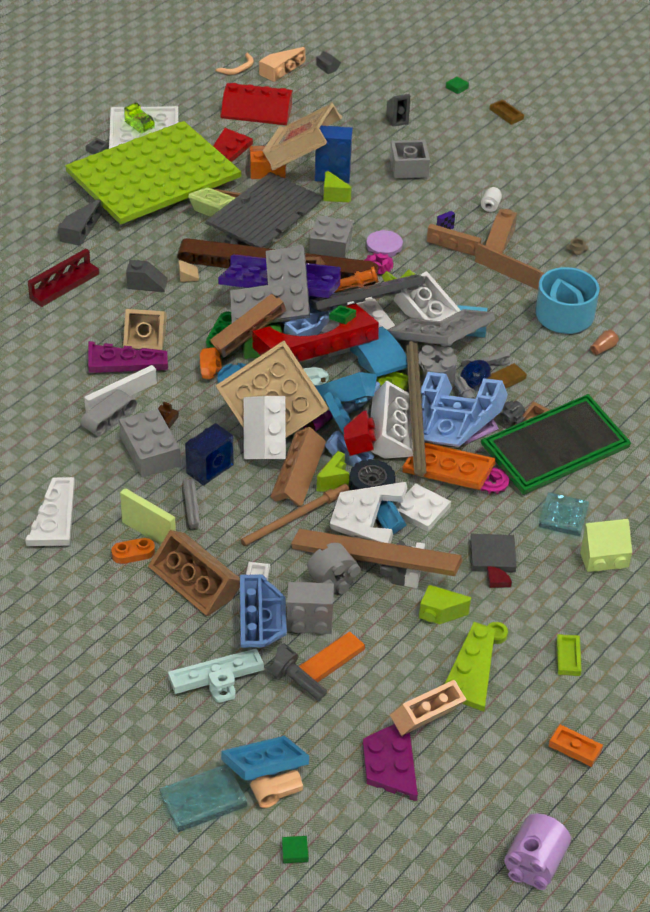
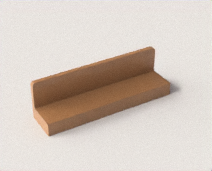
M480 243L476 246L475 262L538 290L540 278L545 273Z
M270 294L210 340L223 357H226L251 338L252 331L264 328L286 311L284 302L279 297L276 298L273 294Z
M311 427L297 431L294 435L270 496L276 502L289 498L298 507L302 506L326 444V441Z

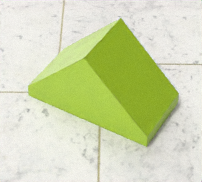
M326 171L323 201L349 203L351 201L352 187L331 172Z

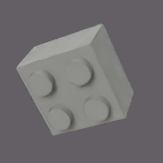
M425 140L391 141L390 161L394 178L429 177L430 158Z
M317 216L310 236L309 254L346 258L352 241L353 221Z
M288 582L287 632L332 634L334 583Z

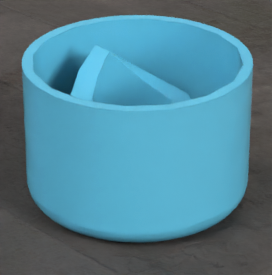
M561 267L547 271L540 278L535 312L539 322L547 329L562 334L579 333L589 328L596 314L600 290L597 280L589 273L576 268Z

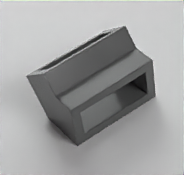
M322 51L321 55L316 56V65L327 74L336 72L341 64L338 59L325 51Z

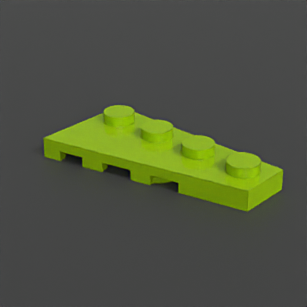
M473 622L445 684L455 680L466 698V701L462 704L485 712L495 628Z

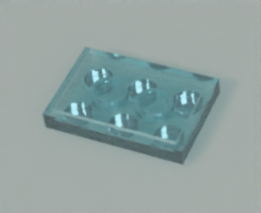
M226 764L159 789L160 796L178 832L247 807V799L230 767Z

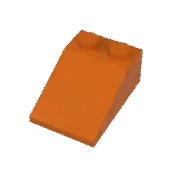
M250 146L251 179H262L270 172L286 179V164L272 171L271 164L263 153L265 146Z

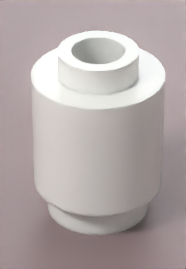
M496 187L487 189L481 200V207L487 212L497 210L502 198L501 191Z

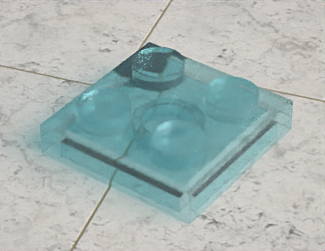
M548 492L538 527L580 537L589 501Z

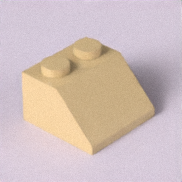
M126 309L123 348L125 345L132 346L133 349L149 348L162 350L166 334L167 313L165 311Z

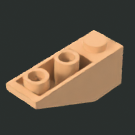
M300 47L269 54L259 61V75L273 82L277 81L305 62V48Z

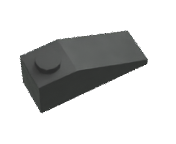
M95 200L65 217L58 226L60 242L78 246L82 245L102 215L101 200Z

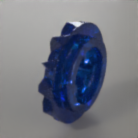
M475 360L463 368L461 377L473 389L475 386H481L483 378L491 377L490 371L492 369L486 361ZM473 372L480 374V376H474Z

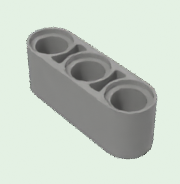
M117 390L87 411L81 419V426L95 435L101 436L118 424L119 419L126 418L133 413L137 406V400L123 391Z

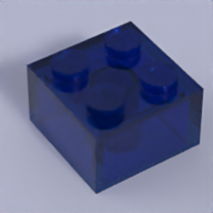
M215 423L209 428L204 429L203 432L188 440L185 443L186 473L204 486L233 466V435Z

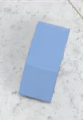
M339 430L333 432L325 444V447L333 456L337 451L345 453V463L353 467L362 460L374 458L370 451L350 456L344 436Z

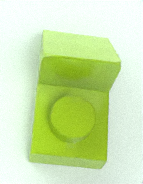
M337 451L317 475L316 491L334 490L343 484L349 486V472L345 471V453Z

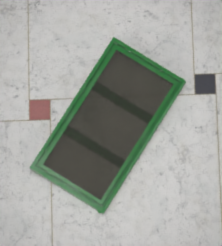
M586 394L481 439V444L491 457L495 458L496 463L519 491L525 495L629 448L631 441L593 398Z

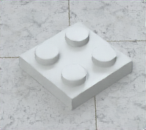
M415 483L406 493L404 501L398 502L395 506L405 521L428 532L451 507V501Z

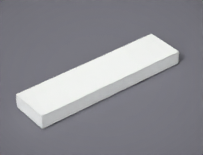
M151 365L85 396L86 412L117 390L132 396L157 384L156 368Z

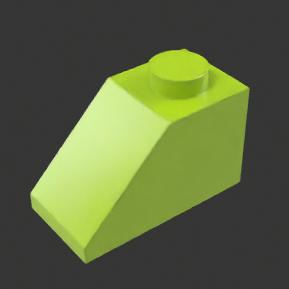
M428 585L420 603L419 618L428 622L443 624L467 616L470 612L471 597Z

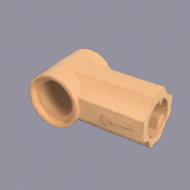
M296 770L271 778L269 775L257 777L250 784L261 808H269L275 805L279 798L303 791L301 776Z

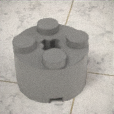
M430 345L422 347V350L419 352L420 381L424 383L428 372L447 374L451 385L454 383L457 357L451 347Z
M330 543L327 545V549L323 551L319 549L312 555L307 564L308 573L316 583H334L333 594H344L349 590L350 584L361 572V568L342 544Z

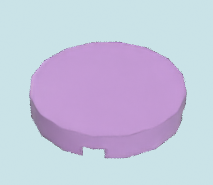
M386 230L371 233L366 241V247L370 253L388 254L389 257L396 256L398 252L400 253L403 246L402 238L397 233Z

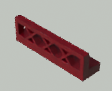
M85 248L28 280L29 299L43 307L99 275V268L90 263V251ZM84 257V262L78 265L80 259ZM70 265L68 271L63 273L65 268ZM55 274L54 278L49 281L50 277ZM41 281L39 287L35 289L34 285Z

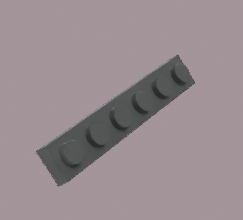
M411 275L332 294L330 298H315L310 300L312 308L323 312L335 305L338 307L339 305L347 306V303L352 301L354 303L366 301L365 298L368 297L373 299L381 298L383 294L389 292L390 294L401 293L402 289H418V285L425 284L424 276Z

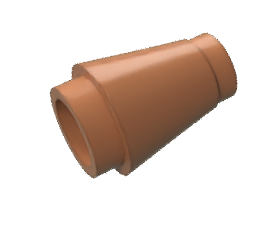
M611 329L603 331L590 346V350L593 354L598 355L615 347L619 341L618 335Z

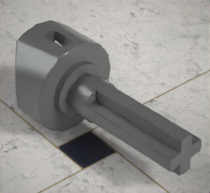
M285 643L279 645L273 664L265 668L278 679L287 674L316 700L321 701L327 694V690L296 665L298 659L296 652Z

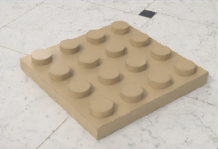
M282 341L216 385V388L243 428L244 397L285 396V438L329 410L322 396L285 341Z

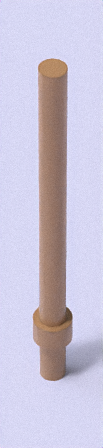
M343 484L334 490L329 489L323 493V496L241 539L242 545L247 546L326 503L330 504L336 501L340 492L349 491L348 485Z

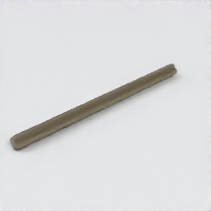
M411 341L406 348L414 474L422 477L427 471L418 344Z

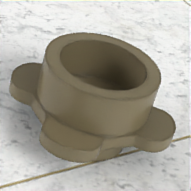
M574 238L570 244H567L566 249L571 250L573 254L580 255L583 251L588 250V246L585 245L583 239Z

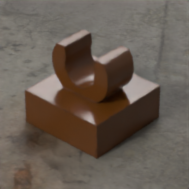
M163 402V405H160L158 410L170 429L178 419L179 411L172 409V404Z

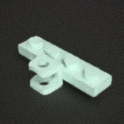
M257 648L169 671L168 679L175 694L209 685V691L213 699L217 703L235 699L236 693L233 685L235 684L236 677L264 670V663ZM225 691L227 694L221 695L220 692Z

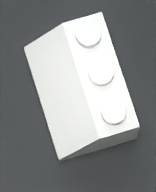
M285 396L244 397V459H286Z

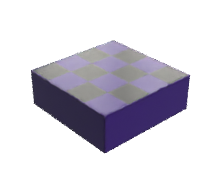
M453 211L437 216V226L447 229L454 228L455 213Z

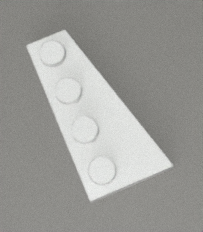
M74 477L52 478L45 494L44 503L40 506L36 521L34 520L31 526L30 535H27L25 540L26 546L70 545L75 486Z

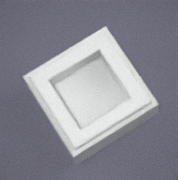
M248 562L246 575L263 574L268 581L270 564Z

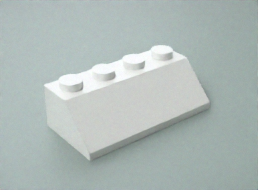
M386 381L374 393V397H372L371 417H373L375 423L376 441L373 442L374 450L371 452L384 459L413 456L409 393Z

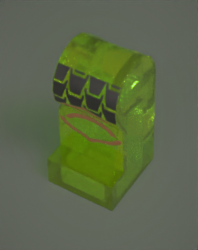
M136 102L124 107L125 122L139 133L154 129L155 122L153 118L141 110L140 104Z

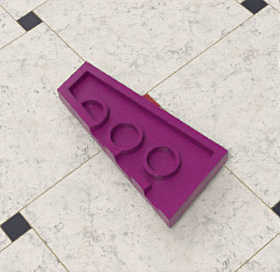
M88 341L89 373L140 371L151 365L156 370H168V353L165 350L149 348L135 350L132 346L125 345L124 348H117L109 343L101 346L95 345L93 341Z

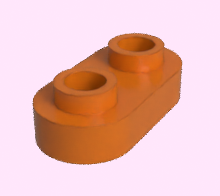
M149 538L116 543L111 549L112 559L119 564L150 559L155 554V544Z

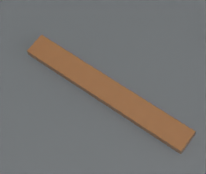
M299 529L291 543L292 549L313 553L319 549L322 551L327 549V545L330 543H340L354 560L449 576H456L462 563V555Z

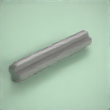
M192 478L189 480L185 479L183 487L188 527L191 530L194 528L198 529L200 527L195 481Z

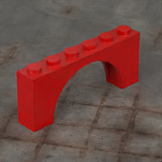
M352 303L345 307L356 310V317L347 324L339 323L338 327L329 332L312 336L288 335L276 331L270 326L252 331L253 349L261 356L282 341H285L298 362L378 340L379 322L358 304Z

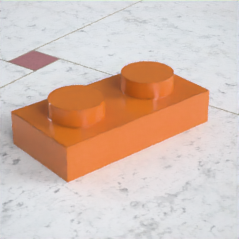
M561 724L549 741V747L590 767L594 765L603 748V744Z

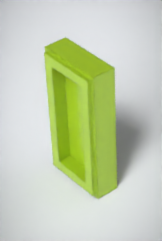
M557 634V674L581 676L580 636Z

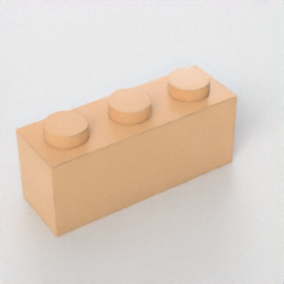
M452 680L402 704L390 714V717L403 736L454 711L466 701V698L456 681Z

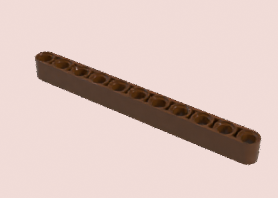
M185 238L181 241L177 258L189 264L229 268L231 255L233 254L266 258V251L275 249ZM305 253V257H321L327 266L340 267L341 279L353 276L357 271L370 270L373 266L378 275L379 266L372 261ZM376 282L368 283L364 286L374 285Z

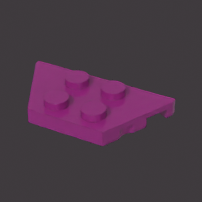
M393 724L363 738L366 784L376 788H384L393 794H396L398 791L409 795L410 800L417 801L418 792L410 732L402 736L396 725Z

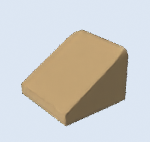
M179 260L180 282L199 281L198 267Z

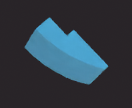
M383 326L379 327L378 340L350 347V351L358 357L359 365L368 372L376 374V377L408 368L407 355L393 335Z

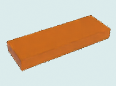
M349 631L299 667L315 681L319 682L364 651L365 644Z

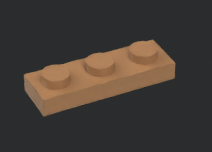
M430 224L427 231L428 243L473 256L476 255L477 244H481V238L434 224Z

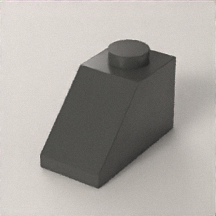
M410 94L393 96L387 101L386 116L393 127L409 124Z
M129 260L126 270L127 289L165 292L168 280L164 274L148 261Z

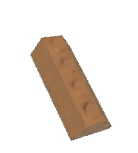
M170 530L148 565L151 570L206 616L211 615L231 601L240 588V578L182 532Z

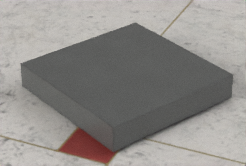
M471 534L472 571H487V566H491L505 572H516L514 535Z

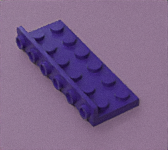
M231 255L230 267L218 277V284L243 288L268 285L266 258ZM306 263L308 296L330 298L340 286L341 268Z

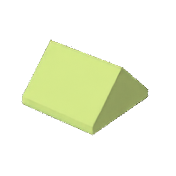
M204 188L189 194L194 210L210 217L235 199V197L211 188Z

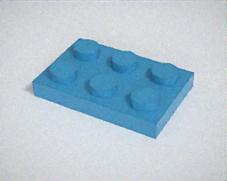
M281 736L221 751V760L243 780L251 781L257 777L275 775L281 771L295 770L300 766L308 765L309 755L286 736Z

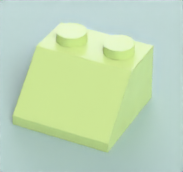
M628 519L585 524L580 554L587 572L622 569L630 566L632 545Z

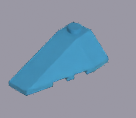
M358 372L316 386V389L324 401L326 400L323 395L331 392L334 399L338 397L341 402H355L358 405L368 402L367 398L374 397L377 377L376 374Z

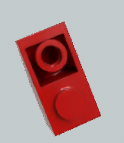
M367 410L362 411L344 427V440L350 456L374 450L373 442L376 441L375 423L373 417L369 418Z

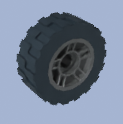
M377 459L362 460L351 468L349 490L395 484V471L384 461L381 462Z

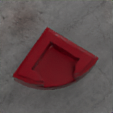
M487 566L489 588L511 587V578L505 571Z

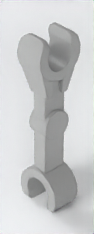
M502 351L494 355V357H484L474 361L466 358L462 360V367H464L466 373H470L476 367H487L491 364L505 366L510 363V354L508 351Z

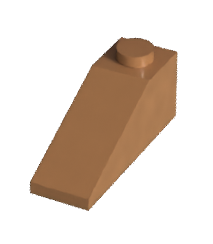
M510 209L499 210L485 246L503 254L515 232L516 212H512Z

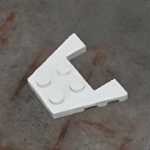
M401 482L340 492L330 521L331 529L351 537L358 536L366 540L391 544L393 537L392 529L373 528L381 501L403 502L407 491V483Z

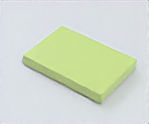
M126 488L120 492L122 522L160 545L170 530L176 531L175 517Z

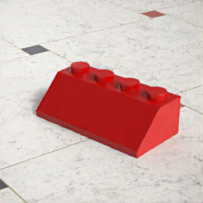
M227 83L223 93L221 118L287 125L292 109L293 90L271 88L269 86L261 87L251 84Z

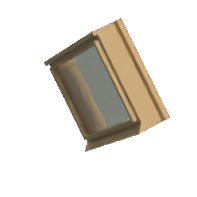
M333 102L329 106L320 108L285 127L279 126L263 149V153L271 164L272 171L326 145L327 141L319 129L320 126H329L342 119V115L338 113Z

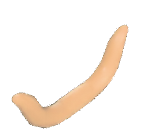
M247 52L245 54L248 60L246 63L237 68H217L215 71L227 75L239 74L250 68L254 63V59Z

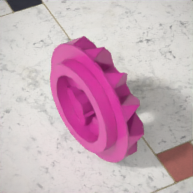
M373 253L372 255H367V258L364 259L365 261L375 262L379 266L378 274H384L386 271L390 272L393 269V258H390L388 254Z
M493 468L481 491L487 490L489 494L491 492L498 494L500 491H505L506 487L509 486V477L503 470Z

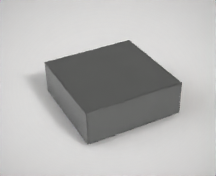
M96 138L85 146L86 151L92 154L109 149V143Z

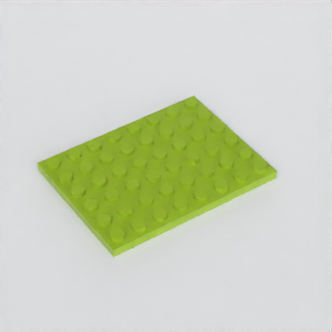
M185 121L164 127L161 130L65 165L66 172L95 200H101V206L120 225L187 199L189 194L204 188L212 189L241 177V170Z

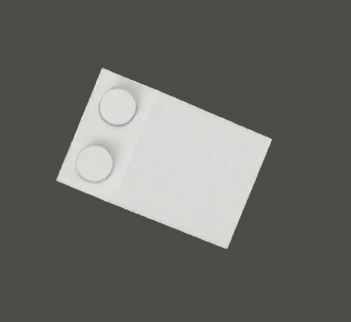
M427 271L421 274V276H424L425 284L418 285L419 288L414 290L402 289L401 293L396 294L394 297V302L411 318L442 321L461 311Z

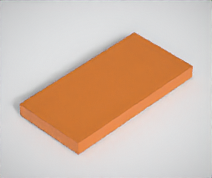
M425 443L427 472L422 477L480 490L495 465V458ZM413 456L408 457L402 466L404 473L415 475Z

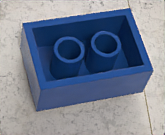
M321 125L319 129L327 143L316 149L315 181L324 182L325 172L329 171L345 183H349L353 127Z

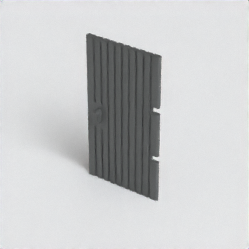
M270 172L208 218L205 224L215 229L217 228L230 236H234V238L242 242L244 241V243L250 244L253 247L263 248L279 235L278 232L282 233L297 221L300 215L303 216L323 200L324 197Z

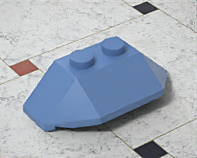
M263 574L240 575L241 648L265 647L287 635L285 596L274 585L269 583Z

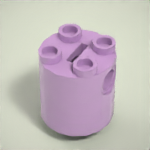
M536 813L527 816L505 856L504 862L509 870V878L515 882H524L539 890H545L547 885L551 883L571 842V836L565 826L556 819L544 814Z

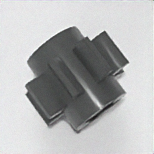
M511 400L504 404V411L500 413V416L506 424H519L525 419L522 416L525 413V408L520 402H513Z

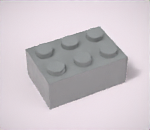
M158 409L119 419L120 438L141 477L181 466L180 447Z

